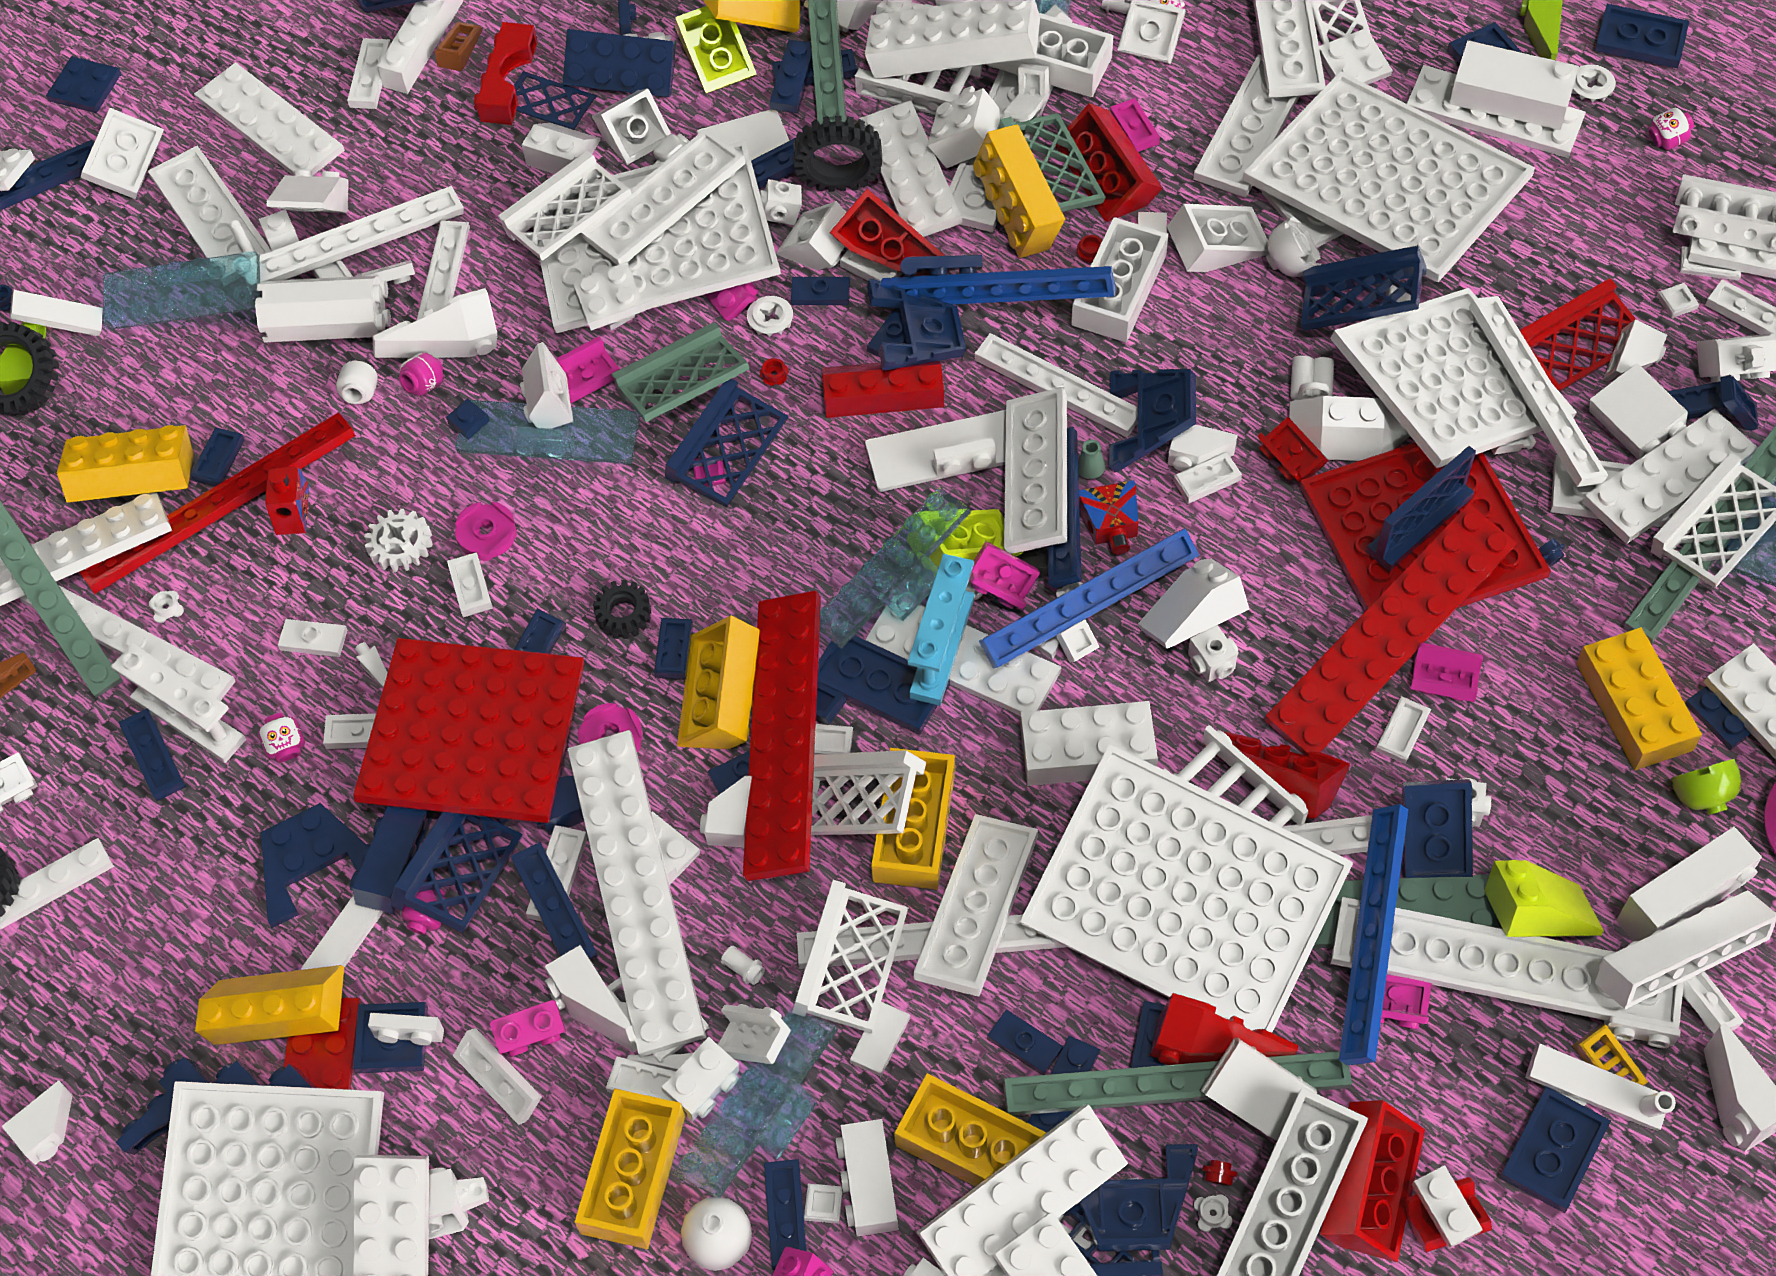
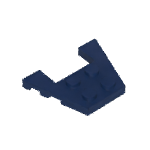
M869 279L867 291L870 306L899 308L907 343H881L879 355L882 370L963 357L966 344L957 306L925 295H921V298L907 295L903 288L894 286L892 290L879 286L880 281Z
M1157 369L1156 373H1144L1142 370H1132V373H1122L1120 370L1110 372V394L1122 398L1138 392V435L1109 444V467L1114 472H1119L1196 425V375L1191 369Z
M321 803L261 832L267 920L271 928L299 915L289 895L287 886L347 856L350 857L356 871L359 872L363 864L362 853L366 844Z
M1166 1144L1167 1179L1107 1180L1078 1202L1098 1251L1170 1250L1197 1158L1198 1144Z

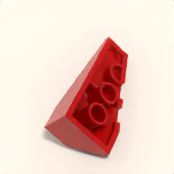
M868 188L829 232L852 253L901 272V262L906 257L945 256ZM918 271L914 276H930V271Z
M1224 732L1230 738L1233 746L1289 794H1296L1304 801L1306 808L1309 810L1306 817L1308 819H1315L1330 808L1350 767L1349 762L1322 752H1309V756L1290 752L1291 746L1280 744V746L1266 747L1262 746V742L1257 738Z
M1172 993L1157 1019L1149 1056L1158 1058L1160 1062L1167 1065L1220 1061L1234 1038H1239L1251 1047H1256V1050L1266 1057L1295 1055L1298 1045L1265 1029H1255L1252 1031L1243 1025L1244 1020L1237 1016L1226 1019L1215 1014L1216 1007L1209 1003Z

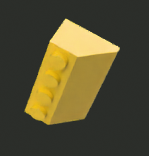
M703 0L717 19L793 33L799 30L800 0Z
M731 615L692 634L677 740L678 747L731 749L747 742L750 710L753 703L752 693L759 629Z
M336 965L219 980L199 999L195 1032L213 1045L338 1031L344 966Z

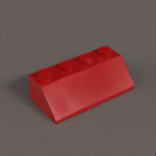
M1088 103L1067 127L1106 197L1104 203L1095 205L1105 222L1112 221L1114 217L1119 218L1146 207L1163 189L1109 110ZM1056 144L1055 148L1058 152L1069 156L1068 148ZM1068 165L1074 175L1081 177L1082 173L1079 169ZM1082 187L1088 196L1093 195L1091 190Z
M940 361L891 370H882L881 362L822 368L826 418L945 407Z
M1384 1100L1349 1102L1348 1109L1367 1117L1368 1120L1323 1220L1320 1234L1339 1247L1398 1262L1407 1220L1405 1200L1412 1196V1183L1415 1181L1425 1129Z

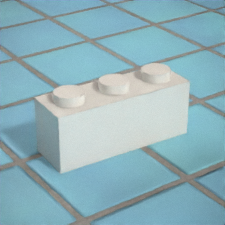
M882 1119L841 1125L842 1137L836 1138L838 1159H846L847 1171H840L843 1193L850 1192L852 1205H845L848 1227L855 1226L857 1236L899 1230Z

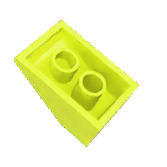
M707 6L675 17V29L706 94L757 76L736 22L715 18Z
M999 509L922 513L918 515L908 542L934 583L943 553L974 560L985 541L1006 551L1004 548L1005 518ZM1022 551V552H1018V553H1013V554H1011V555H1013V556L1016 557V556H1018V555L1023 554V551Z
M1527 860L1494 861L1484 892L1506 937L1602 936L1604 930L1579 884Z

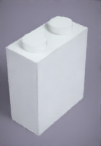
M1638 363L1590 399L1589 412L1638 460L1660 446L1668 438L1673 437L1686 428L1688 411Z

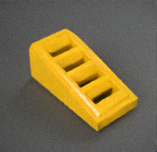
M1606 1024L1594 1028L1572 1045L1586 1063L1608 1071L1620 1062L1624 1067L1615 1073L1616 1075L1624 1077L1630 1073L1633 1077L1631 1081L1643 1086L1648 1083L1647 1079ZM1601 1040L1604 1045L1594 1052L1591 1046ZM1610 1051L1614 1056L1602 1064L1599 1058Z

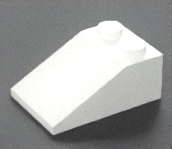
M295 170L294 176L285 175L268 198L267 207L302 212L347 213L348 179L339 177V172L323 171L322 177L312 176V171Z
M1183 204L1167 225L1187 272H1208L1269 254L1268 239L1252 207Z
M1213 559L1200 560L1194 564V567L1185 570L1142 618L1138 626L1141 631L1166 649L1249 610L1241 578Z
M580 945L545 966L549 978L544 982L551 992L549 994L552 1000L556 1001L559 1011L566 1008L569 1015L577 1021L632 1052L637 1050L636 1037L630 1022Z
M1724 1023L1718 1028L1704 1048V1054L1720 1122L1724 1127V1136L1731 1145L1739 1146L1744 1153L1776 1133V1085L1729 1026Z

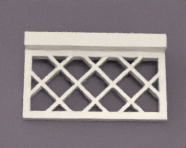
M586 151L506 209L498 217L508 237L513 241L517 239L543 261L632 194L626 185L596 162L594 155ZM602 177L601 183H593L595 180ZM618 190L613 196L604 197L605 191ZM599 191L598 197L585 198L586 192ZM579 193L578 199L570 200L572 197ZM596 206L590 213H582L583 207ZM566 208H576L575 214L563 215V211ZM557 209L556 216H548ZM573 222L570 228L560 230L561 223ZM554 224L552 231H541L542 225ZM535 226L534 232L525 233L527 230ZM551 239L541 249L537 246L538 240Z
M1732 452L1653 537L1651 552L1659 558H1662L1664 555L1714 588L1719 585L1776 521V508L1762 509L1760 497L1769 496L1776 499V486L1740 464L1741 458ZM1742 477L1752 483L1753 490L1736 492L1734 483ZM1755 498L1757 510L1739 511L1737 499ZM1732 500L1734 512L1716 513L1715 504L1718 501ZM1741 518H1759L1760 526L1758 529L1743 530ZM1736 519L1738 531L1720 532L1719 520ZM1713 521L1715 533L1697 535L1696 525L1699 522ZM1739 538L1741 547L1738 551L1724 552L1722 540ZM1716 540L1717 553H1700L1699 542ZM1693 542L1695 555L1683 556L1674 549L1681 543ZM1720 560L1721 570L1714 576L1703 569L1702 561Z
M907 750L814 755L812 816L819 810L822 817L811 826V835L903 833L915 775H924L926 762ZM899 777H903L901 787L893 793L890 786ZM874 778H877L880 784L868 795L865 787ZM851 779L854 786L843 795L840 788ZM827 780L830 786L819 796L817 793L820 781ZM885 792L889 799L877 810L874 802ZM860 793L864 800L852 810L849 803ZM835 794L838 801L827 811L824 804ZM894 807L896 809L893 824H886L883 817ZM869 808L873 815L864 824H860L858 818ZM844 809L847 816L836 825L833 819Z
M833 880L792 1013L804 1017L808 1013L872 1033L909 907L845 888L846 883ZM848 899L862 903L867 913L852 920L845 909ZM884 911L899 915L897 924L886 930L883 929L876 915ZM843 917L846 924L840 926ZM871 919L878 934L863 940L856 925ZM850 929L858 943L842 950L836 939L837 934ZM894 932L892 941H890L887 935ZM882 938L889 951L886 956L875 961L867 945ZM834 947L837 954L831 956ZM862 949L869 964L854 971L846 956ZM841 959L849 974L833 981L827 967L829 964ZM885 963L884 968H883V972H882L881 969L879 968V965ZM873 969L880 982L878 986L866 991L858 976ZM825 977L828 984L821 987ZM852 979L860 995L845 1002L837 986ZM829 990H832L840 1004L830 1010L816 1006L818 996ZM876 993L874 1002H872L869 996ZM864 999L871 1011L868 1021L855 1018L849 1006Z

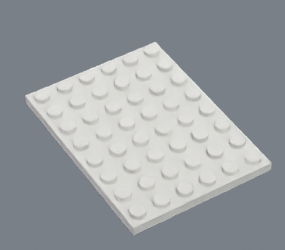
M1340 71L1326 86L1325 90H1322L1243 172V180L1381 253L1418 245L1427 266L1425 276L1439 282L1534 174L1535 167Z
M746 140L729 144L744 156L745 164L627 262L646 310L781 274ZM664 162L613 176L631 190ZM601 178L595 180L593 183H601ZM607 190L604 197L613 196L618 190ZM599 191L586 192L585 198H596ZM579 193L572 197L570 200L578 199ZM596 206L583 207L582 213H590ZM576 208L564 209L563 215L575 214ZM557 209L548 216H556ZM573 222L561 223L560 230L570 228ZM554 224L542 225L541 231H552ZM580 232L543 261L540 260L553 327L556 333L589 325L572 281L616 266L613 261L585 241ZM551 239L538 240L537 246L541 249Z
M1109 744L1020 920V924L1170 998L1172 993L1209 1003L1216 1007L1215 1014L1226 1019L1237 1016L1243 1019V1025L1252 1031L1255 1029H1265L1272 1033L1353 862Z

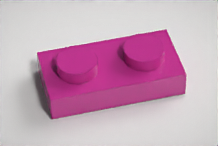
M1136 98L1110 107L1111 114L1138 152L1159 145L1160 136Z

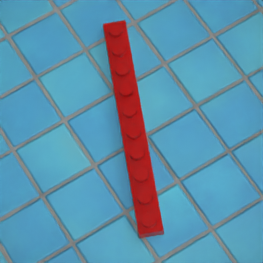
M339 412L167 515L172 531L79 571L80 575L94 594L98 593L252 498L265 492L269 469L298 467L302 469L355 437L353 428Z

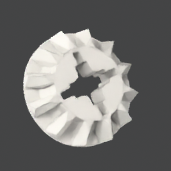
M1598 65L1580 66L1572 94H1579L1581 100L1589 98L1592 103L1596 99L1604 101L1608 95L1612 96L1616 85L1615 78L1604 67ZM1597 79V84L1592 88L1587 86L1588 83Z
M777 296L761 297L754 301L747 311L749 327L753 328L758 335L765 333L769 337L777 332L782 335L783 330L790 328L791 321L794 319L791 305L785 299ZM775 312L776 320H765V315L770 316L772 313Z

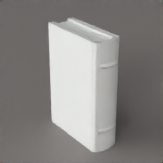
M1239 1038L1232 1040L1200 1090L1206 1096L1275 1141H1278L1301 1088L1303 1087L1317 1094V1090L1304 1082L1302 1077L1295 1076L1257 1051L1256 1047H1251Z

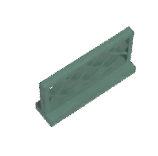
M1059 113L1032 118L1025 122H1013L1011 117L1000 119L998 129L1018 124L1021 131L1026 130L1035 134L1032 140L1025 139L1030 149L1046 155L1044 161L1035 158L1041 171L1043 172L1044 170L1058 176L1056 182L1046 179L1052 193L1057 192L1070 198L1069 201L1058 203L1062 212L1104 203L1106 197ZM1054 124L1058 134L1056 135L1042 129L1043 126ZM1038 136L1052 141L1051 147L1049 148L1037 143ZM1056 144L1068 148L1069 156L1054 150ZM1051 157L1065 163L1063 168L1060 169L1048 164L1049 158ZM1070 165L1079 169L1082 173L1081 177L1065 171L1067 166ZM1061 178L1077 184L1074 191L1059 185ZM1081 186L1091 190L1093 195L1087 197L1077 191Z
M713 322L611 375L618 395L623 402L627 401L645 422H648L740 375L750 368L748 362L722 336L719 326ZM705 363H716L714 368L704 367ZM725 363H737L729 368H723ZM680 376H690L689 381H678ZM699 376H710L704 381H697ZM654 389H665L663 394H652ZM673 389L684 390L679 394H671ZM647 403H658L657 405L645 410V406Z

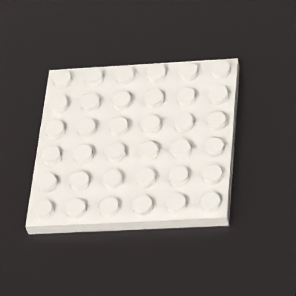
M1469 288L1419 303L1418 310L1376 317L1334 330L1330 338L1436 468L1447 465L1468 446L1476 450V455L1543 431L1471 312L1469 306L1472 300L1477 297ZM1556 389L1557 393L1564 402L1568 411L1574 418L1577 412L1562 396V394Z
M175 1081L151 1276H353L354 1157L357 1155H378L384 1092Z

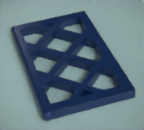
M525 71L522 72L514 84L517 96L523 95L527 104L521 107L517 106V112L575 130L593 100L597 98V95L562 85L561 83ZM528 77L539 81L540 84L524 89L522 83ZM555 86L564 89L565 93L550 97L546 87ZM542 89L546 99L530 103L526 93ZM579 94L588 97L585 103L575 106L571 96ZM567 97L571 107L556 112L552 101ZM548 103L552 113L544 115L533 111V107ZM574 112L575 119L572 123L559 120L558 118L560 115Z

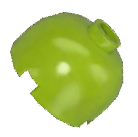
M1735 759L1671 778L1672 786L1678 799L1690 809H1706L1708 815L1727 810L1726 803L1737 797L1742 783L1740 770Z

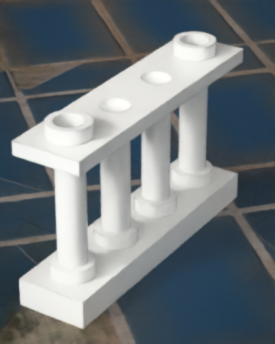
M982 65L950 69L958 71L949 92L934 89L942 70L929 71L923 85L908 82L911 74L899 75L897 78L884 77L874 79L871 71L859 68L855 75L856 93L897 105L911 100L915 110L936 115L937 108L941 104L951 102L960 97L962 88L969 75L981 76Z
M1682 175L1675 199V205L1680 207L1673 226V233L1776 253V192Z
M132 643L111 665L114 671L138 686L130 695L133 702L144 709L148 708L151 714L224 763L246 741L242 733L220 720L229 709L226 704Z
M1210 725L1205 728L1202 741L1206 747L1178 774H1173L1189 782L1217 754L1231 767L1207 790L1208 792L1220 797L1242 776L1255 789L1238 805L1239 807L1251 812L1267 797L1281 809L1270 820V822L1280 827H1283L1290 819L1301 827L1305 823L1309 811L1299 796L1289 794L1233 746L1230 738L1221 730L1216 731Z

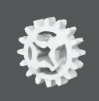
M400 509L398 515H394L392 510H389L387 518L384 519L378 515L379 523L377 525L369 524L371 533H367L364 536L367 542L365 548L374 564L379 562L382 570H385L390 565L393 572H397L399 566H403L408 571L410 563L413 562L419 566L420 561L418 558L420 556L428 557L429 554L426 548L433 545L430 538L432 533L426 524L425 518H418L415 511L406 515L405 510Z

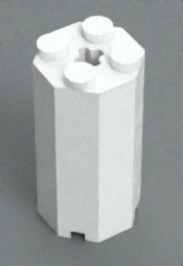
M378 275L262 281L257 284V291H262V297L256 298L255 301L257 325L260 333L266 332L267 334L262 337L264 342L373 337L384 331L385 327H390L391 314L389 309H385L384 299L388 297V285L386 280L380 281Z

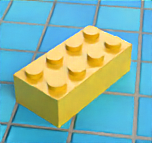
M1019 125L987 132L973 163L975 175L981 179L984 185L986 197L992 202L999 223L1004 226L1008 234L1010 246L1015 249L1019 258L1049 250L1065 221V217Z
M167 425L162 428L149 430L135 429L124 433L107 432L90 437L75 436L71 439H66L57 476L67 503L188 488L194 452L186 425Z
M1642 627L1583 646L1576 664L1634 770L1694 751L1702 733Z
M890 748V751L907 750V749ZM907 750L926 762L924 775H915L903 833L876 834L871 866L873 882L938 890L955 779V755ZM899 777L890 786L893 793L901 787L903 777ZM885 792L883 793L881 806L889 799ZM894 807L883 817L886 824H893L896 812Z
M927 1073L895 1130L894 1136L896 1147L976 1187L1047 1132Z
M614 1088L575 1218V1224L581 1235L643 1249L649 1248L686 1117L680 1102Z

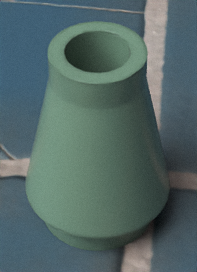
M1091 439L1084 442L1078 457V474L1086 479H1095L1104 473L1106 465L1100 443Z

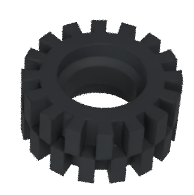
M621 580L620 586H617L616 581L611 582L612 588L609 589L606 585L602 587L603 594L599 592L596 594L597 601H594L593 607L600 630L603 629L604 634L609 636L612 633L615 639H619V634H621L624 639H629V633H633L635 637L639 635V628L643 631L647 628L646 622L650 623V614L652 612L647 593L645 594L642 586L638 588L637 583L633 581L628 586L627 580ZM628 602L634 606V611L626 617L619 618L611 614L612 608L617 603Z

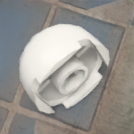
M1295 217L1289 218L1273 229L1269 236V254L1266 257L1274 270L1279 269L1283 274L1290 277H1301L1304 270L1321 265L1316 263L1321 258L1311 235L1307 230L1304 232L1300 231L1297 226L1301 222Z
M716 1196L705 1198L691 1207L684 1217L681 1237L683 1248L692 1261L701 1268L717 1271L732 1267L743 1255L745 1256L750 1247L752 1231L749 1218L738 1204L730 1199Z

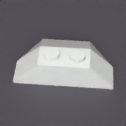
M1320 396L1290 401L1289 418L1328 460L1360 461L1394 450L1410 437L1380 398Z

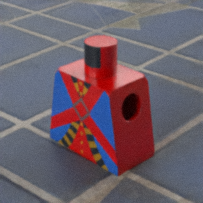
M298 467L271 468L268 470L265 504L276 535L306 533L309 483ZM284 508L289 509L291 514L287 515Z
M1135 481L1079 490L1080 515L1095 545L1110 542L1113 554L1120 555L1130 550L1128 539L1137 537L1139 524Z

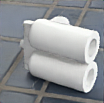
M1309 356L1293 357L1291 399L1296 401L1320 396H1333L1334 360L1328 357L1315 359Z

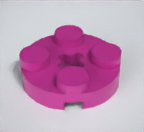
M481 502L474 503L458 515L455 523V537L460 549L467 555L477 552L478 558L483 561L491 560L493 557L506 552L517 536L512 513L507 507L497 502H491V505H481ZM490 526H492L490 533L484 535L481 534V527L487 529Z
M606 703L594 707L584 716V722L581 724V728L579 727L578 729L580 744L605 737L607 729H611L613 732L619 731V733L630 730L633 735L636 751L640 750L643 731L640 720L633 710L617 707V704Z

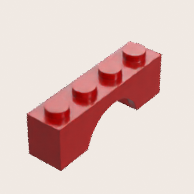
M502 22L499 33L495 34L494 49L492 53L488 54L486 73L481 75V88L474 97V109L478 110L480 122L513 125L519 103L515 86L505 81V78L516 67L532 63L538 44L534 25Z

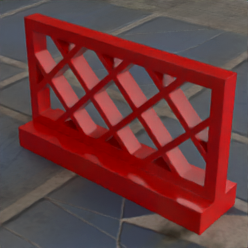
M1611 278L1519 330L1531 350L1536 346L1550 348L1548 359L1537 357L1533 350L1532 352L1551 383L1559 392L1610 363L1613 353L1597 352L1598 341L1614 344V352L1621 334V328L1626 327L1636 319L1614 292L1617 285ZM1611 303L1618 312L1617 319L1603 316V307ZM1580 320L1596 321L1595 331L1579 329ZM1601 323L1616 326L1615 337L1600 334ZM1562 332L1573 335L1572 344L1557 343V334ZM1578 336L1593 339L1592 350L1577 347ZM1555 350L1570 353L1569 364L1554 361ZM1575 354L1590 357V366L1585 368L1574 365ZM1552 368L1568 371L1567 380L1559 384L1551 374Z

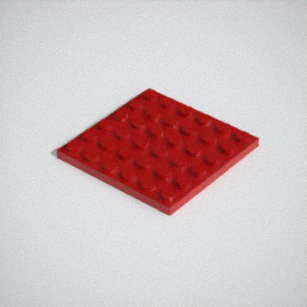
M1415 442L1300 481L1299 487L1364 611L1380 597L1469 503L1517 542V545L1458 608L1549 577L1550 568L1483 452L1475 455L1466 483L1474 491L1472 499L1390 572L1366 553L1368 545L1381 535L1384 520L1445 466L1436 468Z
M397 638L353 797L355 802L549 823L584 670V657Z

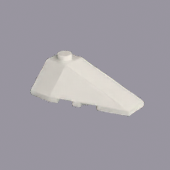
M486 288L458 295L448 300L449 306L434 312L433 308L423 312L425 316L413 323L403 321L374 335V357L412 358L419 353H428L435 358H454L490 353L497 347V330Z

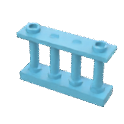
M943 553L908 659V665L918 667L909 692L910 699L941 706L975 600V593L966 591L974 560Z

